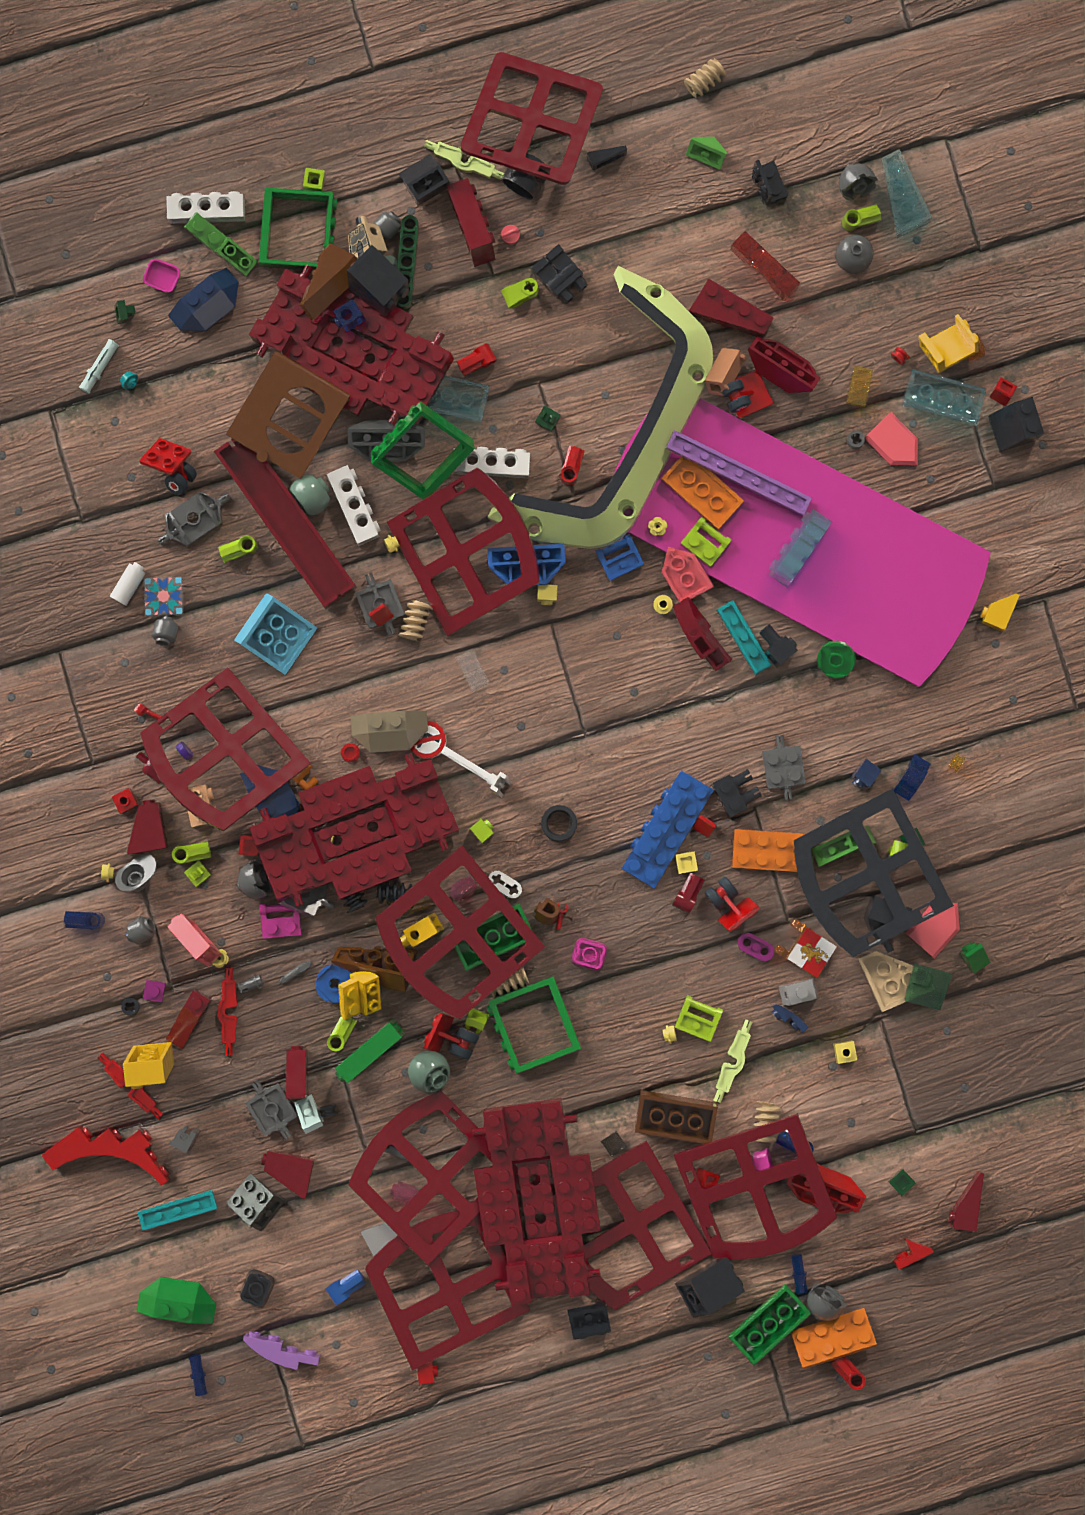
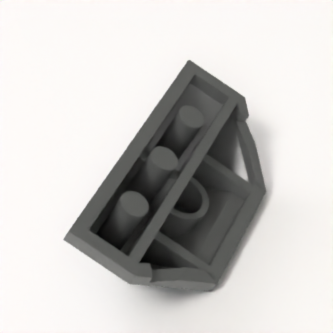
M366 420L348 427V447L354 449L366 460L371 461V452L374 447L379 446L383 442L386 434L391 433L395 429L396 424L395 426L389 424V420ZM413 424L384 457L389 461L409 460L425 447V428Z

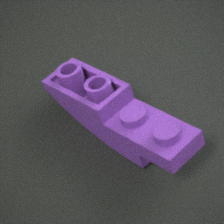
M249 1331V1334L246 1333L244 1335L243 1341L250 1348L276 1364L296 1370L300 1362L313 1365L319 1364L321 1354H316V1350L305 1349V1351H299L295 1346L283 1348L284 1340L280 1339V1336L268 1335V1337L260 1336L261 1333Z

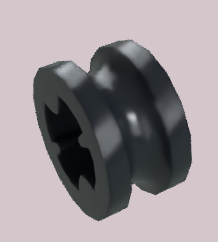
M128 998L123 1001L121 1009L126 1015H135L140 1009V1004L135 998ZM127 1002H128V1003H133V1002H134V1004H135V1006H133V1007L135 1008L134 1011H132V1010L127 1011V1010H126V1007H128V1006H126Z
M337 1105L320 1107L322 1111L321 1117L337 1115L338 1112L335 1110Z

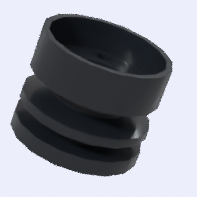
M529 153L526 154L528 159L544 163L537 157ZM507 168L501 178L502 183L507 188L529 200H535L541 190L537 182L545 183L546 181L545 179L511 168ZM539 168L538 170L539 172H543L546 174H549L550 172L542 168Z

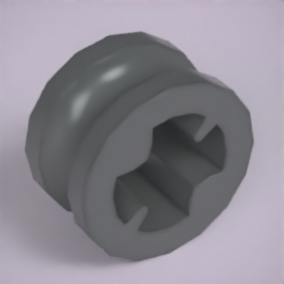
M857 430L852 431L847 437V444L853 449L860 448L865 441L863 433ZM855 435H858V440H860L861 442L853 444V439H851V436L855 437Z

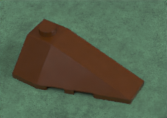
M328 244L318 256L317 268L312 272L311 284L307 286L300 304L310 320H314L349 288L347 270L358 260L354 254L333 244Z

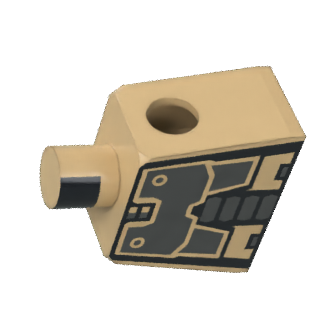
M366 216L357 217V228L348 234L349 252L354 254L357 259L371 245L382 254L387 252L380 227L377 224L368 223Z

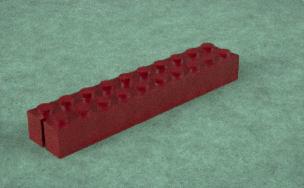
M231 439L235 445L233 448L226 442L216 449L214 453L325 609H328L340 600L338 598L339 595L345 597L357 588L269 462L258 461L256 452Z

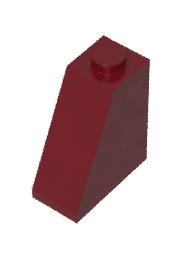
M155 799L143 801L144 805L138 806L127 849L128 855L168 848L161 804L155 802Z
M291 1046V1050H287L286 1099L306 1098L309 1096L308 1049H303V1046Z
M270 1149L267 1151V1154L264 1153L261 1165H265L264 1171L303 1199L307 1197L315 1159Z

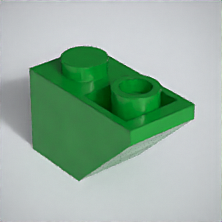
M970 942L963 946V951L959 953L971 973H976L991 963L984 947L980 943Z

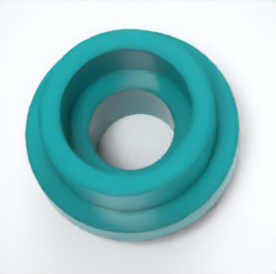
M131 371L124 373L120 379L122 387L124 389L134 388L138 383V375Z

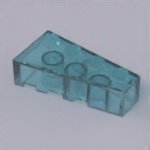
M900 149L882 157V167L896 237L898 239L932 222V216Z
M814 509L811 513H805L801 519L803 524L800 529L796 527L790 535L792 538L790 544H784L779 551L782 554L779 560L774 559L769 566L771 571L768 575L786 587L791 584L832 523V521Z

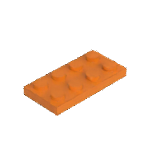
M680 457L661 478L663 482L717 530L744 502L742 498L710 470L683 457Z
M734 829L732 868L797 872L794 840L805 834Z
M864 1308L840 1315L839 1318L832 1321H821L791 1332L803 1370L877 1346Z

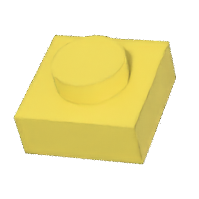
M695 852L675 855L678 874L698 871Z

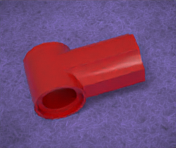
M485 343L477 347L473 353L456 362L465 377L480 368H486L494 364L497 358L489 343Z
M568 447L561 470V482L566 486H573L577 482L585 450L579 447ZM567 472H571L574 474V478L568 480L564 475Z
M847 1356L830 1362L852 1389L860 1390L865 1386L866 1380L864 1375ZM855 1375L861 1377V1382L858 1385L851 1383V1378Z

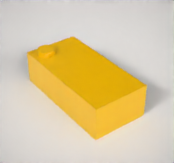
M172 1042L133 1046L123 1063L125 1087L131 1086V1089H139L143 1085L165 1083L174 1066Z

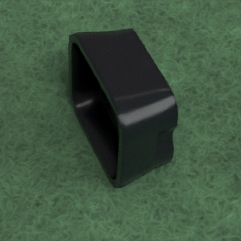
M250 1270L240 1291L241 1299L257 1307L265 1306L274 1287V1278L262 1271Z

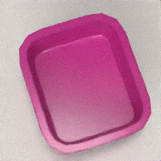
M152 259L146 268L143 281L150 287L166 293H172L179 279L180 270L177 266L159 259Z
M579 938L574 945L571 960L576 966L599 971L604 966L608 948L601 942Z
M769 1147L754 1152L753 1159L757 1170L773 1166Z

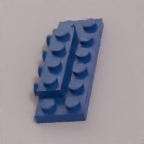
M681 770L670 789L665 788L660 797L663 799L661 804L654 806L650 813L653 815L650 822L645 821L640 830L643 834L640 839L636 837L630 847L633 850L621 869L655 888L714 790Z

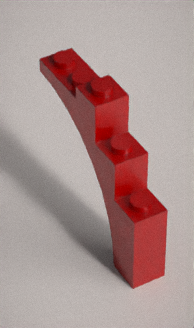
M81 1125L41 1155L52 1171L80 1157L108 1155L123 1158L139 1165L150 1173L161 1186L170 1180L168 1177L170 1175L169 1171L164 1165H159L156 1161L158 1157L154 1151L148 1150V1147L153 1144L151 1141L153 1137L147 1130L144 1131L142 1128L125 1141L121 1140L123 1136L119 1130L112 1127L92 1140L91 1137L93 1135L87 1127L83 1128Z

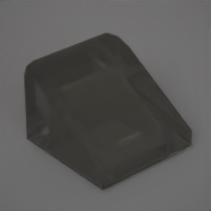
M617 1130L601 1140V1143L611 1157L627 1148Z

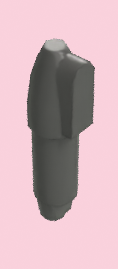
M304 962L296 966V968L283 975L279 983L284 984L299 974L304 973L311 966V962Z

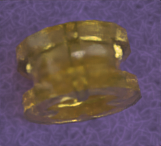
M956 752L948 767H953L954 771L957 772L963 764L965 757H960L959 753Z

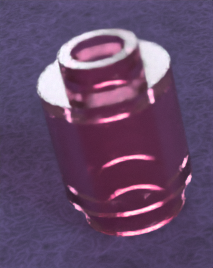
M469 875L450 885L451 890L448 892L454 901L458 900L461 902L475 893L474 890L478 887Z
M398 1181V1184H393L390 1194L393 1195V1200L407 1204L419 1190L415 1186Z

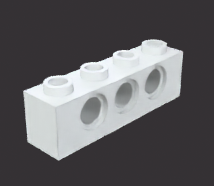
M233 191L221 195L219 192H211L209 195L191 193V196L174 193L172 196H167V220L170 224L187 223L195 212L199 213L208 222L245 221V198L240 192ZM223 203L230 204L227 210L220 209ZM186 204L192 205L189 211H183V206ZM204 204H210V209L206 211L201 209Z
M477 447V450L474 449L453 471V474L465 475L473 469L479 468L488 476L529 479L530 453H526L524 449H515V452H508L506 448H496V451L488 450L487 447ZM470 456H475L478 461L476 464L470 465L467 459ZM493 457L497 460V463L494 466H489L486 460ZM512 458L516 461V464L513 467H508L505 461Z
M348 465L328 473V479L358 546L379 538L378 532L381 531L377 521L373 522L370 517L373 512L369 503L365 504L362 499L365 497L362 487H357L354 481L358 479L354 469L350 470ZM346 483L352 485V489L349 492L342 490L343 485ZM352 501H359L360 506L358 509L350 508ZM366 518L368 523L366 526L360 527L357 525L358 520Z

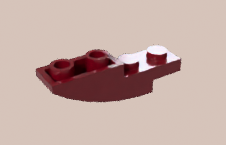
M689 597L673 606L683 632L701 659L706 658L715 671L732 660L709 630L711 625Z

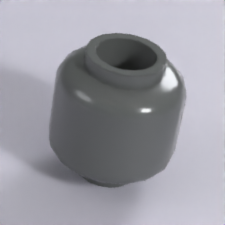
M392 211L382 212L373 223L380 227L383 238L385 237L389 240L401 229V219Z
M164 616L162 619L155 621L152 638L158 645L170 646V644L176 641L179 626L174 622L173 618Z
M140 916L127 925L126 936L130 942L141 945L154 937V931H156L155 924L150 918Z

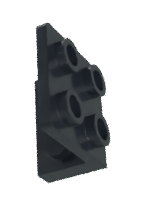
M756 160L752 168L751 177L753 182L759 186L758 194L761 201H765V204L769 205L787 198L788 194L775 162L772 161L761 165L760 160Z

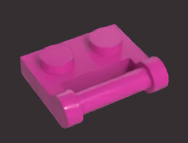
M260 904L263 939L302 935L299 912L280 904ZM293 911L292 917L267 919V913Z

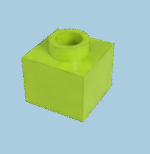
M305 168L303 189L323 192L325 171ZM313 180H317V181H318V184H317V185H316V184H311V183H312Z
M480 819L470 828L482 843L494 834L492 831L494 827L487 819L485 821Z

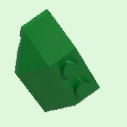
M160 1277L139 1293L137 1312L144 1315L191 1324H213L216 1310V1302L200 1282Z

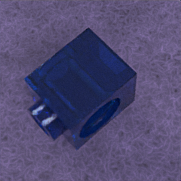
M353 299L333 311L337 316L334 318L339 328L344 327L346 332L366 320ZM346 314H352L349 320H344Z

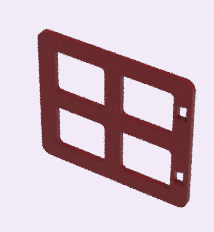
M499 52L494 56L462 139L460 149L466 155L566 185L572 178L602 95L603 86L598 82ZM505 69L538 79L528 108H522L494 98ZM553 84L587 95L577 123L573 124L542 113ZM489 112L522 122L511 152L477 142ZM536 128H543L571 138L561 167L556 168L526 157ZM482 150L492 152L493 156L483 154ZM539 168H542L550 172L549 174H546L543 172H539L538 170Z

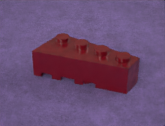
M468 178L446 185L456 217L459 218L458 222L462 234H465L464 238L468 251L471 252L474 267L496 260L493 243L496 242L493 233L487 230V227H489L487 217L481 214V211H483L481 201H476L475 195H477L475 185H470Z
M711 279L707 280L689 309V312L694 317L761 338L764 337L774 317Z

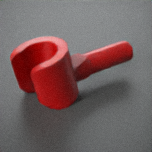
M138 704L134 709L141 717L144 713L157 720L161 717L150 711L143 704Z
M568 904L566 905V910L561 911L559 909L556 926L558 930H561L564 914L568 911Z

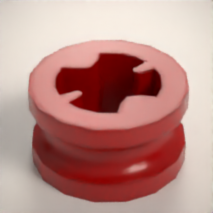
M897 347L895 349L896 352L891 353V357L900 365H904L905 360H909L910 357L903 349Z

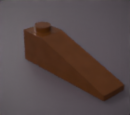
M374 946V949L338 947L331 960L332 964L352 973L371 972L379 976L380 986L387 989L406 992L409 982L395 966L387 950L381 949V946ZM405 947L411 960L415 961L417 950Z

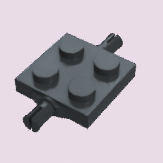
M371 572L369 573L370 578L368 574L365 575L369 586L355 594L369 629L377 627V625L368 614L382 604H386L394 617L382 626H385L388 636H390L389 628L392 634L396 633L391 622L405 616L391 579L382 583H376Z
M779 735L775 736L777 747L772 750L762 751L768 789H783L785 800H788L787 792L789 793V800L793 799L791 788L796 785L806 784L801 747L785 746L784 735H780L781 743Z
M329 884L301 894L304 905H300V907H296L293 898L278 904L314 919L317 910L322 905L333 910L336 902L325 898Z
M259 1079L252 1082L251 1084L257 1094L245 1103L264 1136L279 1130L284 1140L292 1136L286 1125L298 1116L289 1099H286V1094L279 1083L264 1089Z

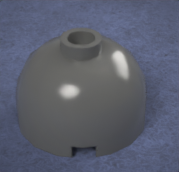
M860 163L849 164L839 177V189L846 200H854L853 197L859 194L860 198H862L876 187L875 181H878L869 166Z
M851 235L839 243L835 259L838 266L847 273L859 274L870 266L874 250L867 238L861 235Z
M256 859L241 868L237 887L243 894L252 899H262L271 895L269 893L273 892L261 860Z
M821 1283L814 1284L807 1297V1305L812 1316L819 1321H832L839 1318L847 1306V1302L845 1304L843 1302L845 1298L830 1286H826L825 1289L820 1287Z

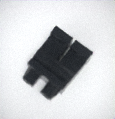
M559 244L546 254V258L543 257L531 267L532 274L557 300L560 298L566 304L574 298L570 291L573 286L579 292H582L587 287V282L583 278V272L567 256Z

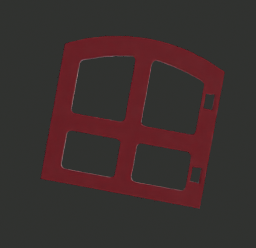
M479 468L473 469L387 521L393 536L396 537L401 551L447 636L540 583L535 549L520 513L503 489ZM463 482L466 488L457 492L454 487ZM476 487L501 514L502 521L461 544L442 507L469 489ZM415 511L417 517L409 521L406 516ZM427 515L440 536L447 553L424 566L405 529ZM511 533L519 556L522 575L489 595L475 572L469 557L504 535ZM452 566L457 568L474 600L473 605L454 616L449 614L432 582L433 577Z
M228 667L140 732L148 759L167 790L193 815L223 832L311 765L309 760ZM216 684L218 689L210 694L207 689ZM225 688H230L254 716V719L233 734L227 731L205 705L207 701ZM193 714L218 742V746L181 774H176L165 755L159 738L187 716ZM169 718L171 724L163 729L160 724ZM261 730H266L291 759L290 762L271 776H266L242 748L244 743ZM230 757L255 785V788L226 811L222 812L198 797L188 786L224 758Z
M460 846L375 917L385 948L403 977L426 1000L458 1019L466 1015L545 948L543 943L463 846ZM460 866L465 867L488 895V901L468 917L461 913L440 887V883ZM427 895L453 925V930L419 959L412 961L399 937L395 920ZM496 911L502 912L525 941V945L504 962L498 958L477 932V928ZM465 940L490 970V974L465 996L457 1000L434 985L424 976V972L459 942ZM523 952L526 957L517 964L514 958ZM477 990L481 995L471 1003L468 997Z
M442 1091L426 1096L411 1104L391 1119L377 1133L361 1155L348 1184L427 1265L480 1212L478 1197L473 1202H468L451 1185L450 1180L477 1152H482L492 1162L491 1152L488 1150L485 1135L473 1137L472 1129L478 1127ZM451 1108L460 1116L456 1121L448 1114ZM436 1110H440L467 1137V1142L440 1170L435 1169L402 1135V1131L408 1126ZM388 1145H393L427 1180V1183L399 1212L394 1211L368 1184V1179L376 1163ZM513 1164L515 1176L518 1173L517 1166ZM440 1193L459 1212V1216L429 1245L410 1227L409 1222L436 1194Z
M798 1113L674 1154L675 1161L713 1258L751 1259L780 1253L813 1238L837 1219L836 1211ZM783 1131L789 1132L798 1157L763 1170H757L747 1144ZM728 1149L734 1150L743 1176L703 1188L693 1161ZM692 1171L695 1180L689 1182L686 1172ZM803 1173L806 1176L819 1211L797 1227L782 1233L765 1193L764 1186ZM742 1192H750L767 1238L743 1242L723 1241L709 1204ZM713 1226L716 1235L711 1237L707 1227Z
M647 1140L592 1171L594 1186L606 1185L623 1214L624 1221L584 1244L588 1270H594L588 1262L591 1256L629 1234L635 1235L653 1266L651 1272L620 1290L613 1288L602 1277L589 1278L590 1290L608 1306L617 1310L712 1254ZM645 1161L663 1191L664 1197L642 1211H638L620 1182L618 1175L638 1162ZM555 1193L553 1194L558 1232L562 1234ZM669 1211H674L693 1246L677 1257L667 1261L649 1232L647 1224ZM689 1254L691 1260L681 1265L679 1259ZM637 1285L640 1290L629 1296L627 1290Z
M451 1211L433 1216L413 1225L411 1228L427 1244L431 1245L433 1243V1234L445 1231L458 1218L459 1212ZM479 1212L467 1224L466 1227H476L477 1232L485 1247L484 1236L482 1234L483 1228L481 1222V1215ZM397 1235L383 1246L364 1267L412 1371L530 1311L528 1303L512 1305L508 1289H505L511 1306L473 1325L461 1302V1298L466 1294L496 1279H499L501 1282L507 1281V1258L501 1245L485 1247L491 1259L490 1266L456 1283L452 1282L438 1254L429 1266L437 1281L439 1291L405 1309L399 1308L384 1276V1270L410 1247ZM445 1305L448 1306L459 1332L424 1351H419L408 1327L409 1324Z

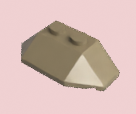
M396 711L351 716L352 736L371 753L410 750L428 731L427 711Z

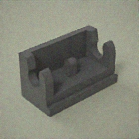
M185 1126L177 1132L169 1144L187 1153L192 1149L201 1130L196 1128L188 1134L185 1133L188 1126Z

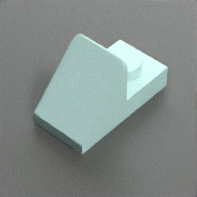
M312 1094L294 1102L305 1134L323 1126V1117H321Z

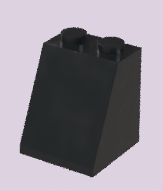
M373 245L347 270L349 291L384 316L389 311L394 310L397 302L401 298H405L409 292L408 279Z
M1033 397L1016 401L988 416L999 452L1035 442L1044 434Z
M727 1257L719 1258L674 1283L693 1317L710 1315L745 1292L741 1279L736 1276L733 1264Z

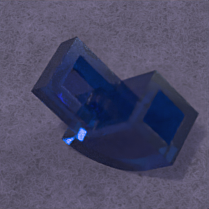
M914 754L894 787L895 793L909 801L925 779L931 763Z

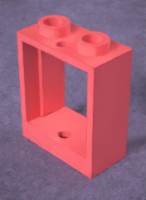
M182 913L175 916L171 920V924L167 926L191 955L207 967L222 955L220 950L198 925Z

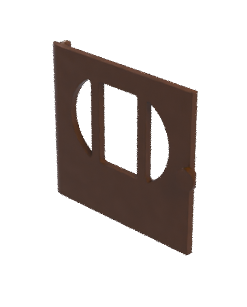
M275 351L226 435L256 452L258 461L266 462L269 460L302 479L344 406L350 401L351 395L278 351ZM301 387L315 391L324 402L325 414L290 395L288 391ZM283 398L321 419V423L308 443L271 421ZM267 427L274 429L304 447V450L297 453H284L277 450L268 439Z

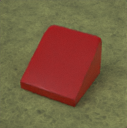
M1000 377L990 398L1006 406L1017 386Z
M386 604L380 605L368 614L377 626H382L394 617Z
M700 815L692 828L702 835L709 837L716 824Z
M698 1168L696 1171L703 1188L718 1184L721 1175L702 1168Z

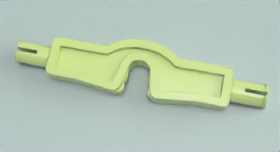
M426 140L424 148L434 151L435 156L451 162L461 172H474L488 179L493 176L500 180L504 174L496 170L495 165L470 156L468 161L463 163L461 161L463 152L460 148L449 146L442 142L435 144Z
M745 1019L742 1030L737 1031L735 1039L728 1050V1055L737 1059L736 1064L731 1065L725 1062L722 1065L716 1084L718 1090L713 1099L714 1101L718 1099L719 1103H721L724 1093L729 1092L735 1075L744 1066V1052L751 1037L749 1030L753 1023Z

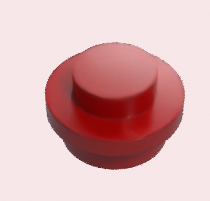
M353 743L345 744L341 749V757L346 762H355L360 756L358 746Z

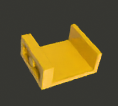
M959 314L955 316V325L930 339L926 333L919 335V345L938 373L979 352L978 343L980 341L976 333L972 334L969 330L968 322L965 319L962 320Z

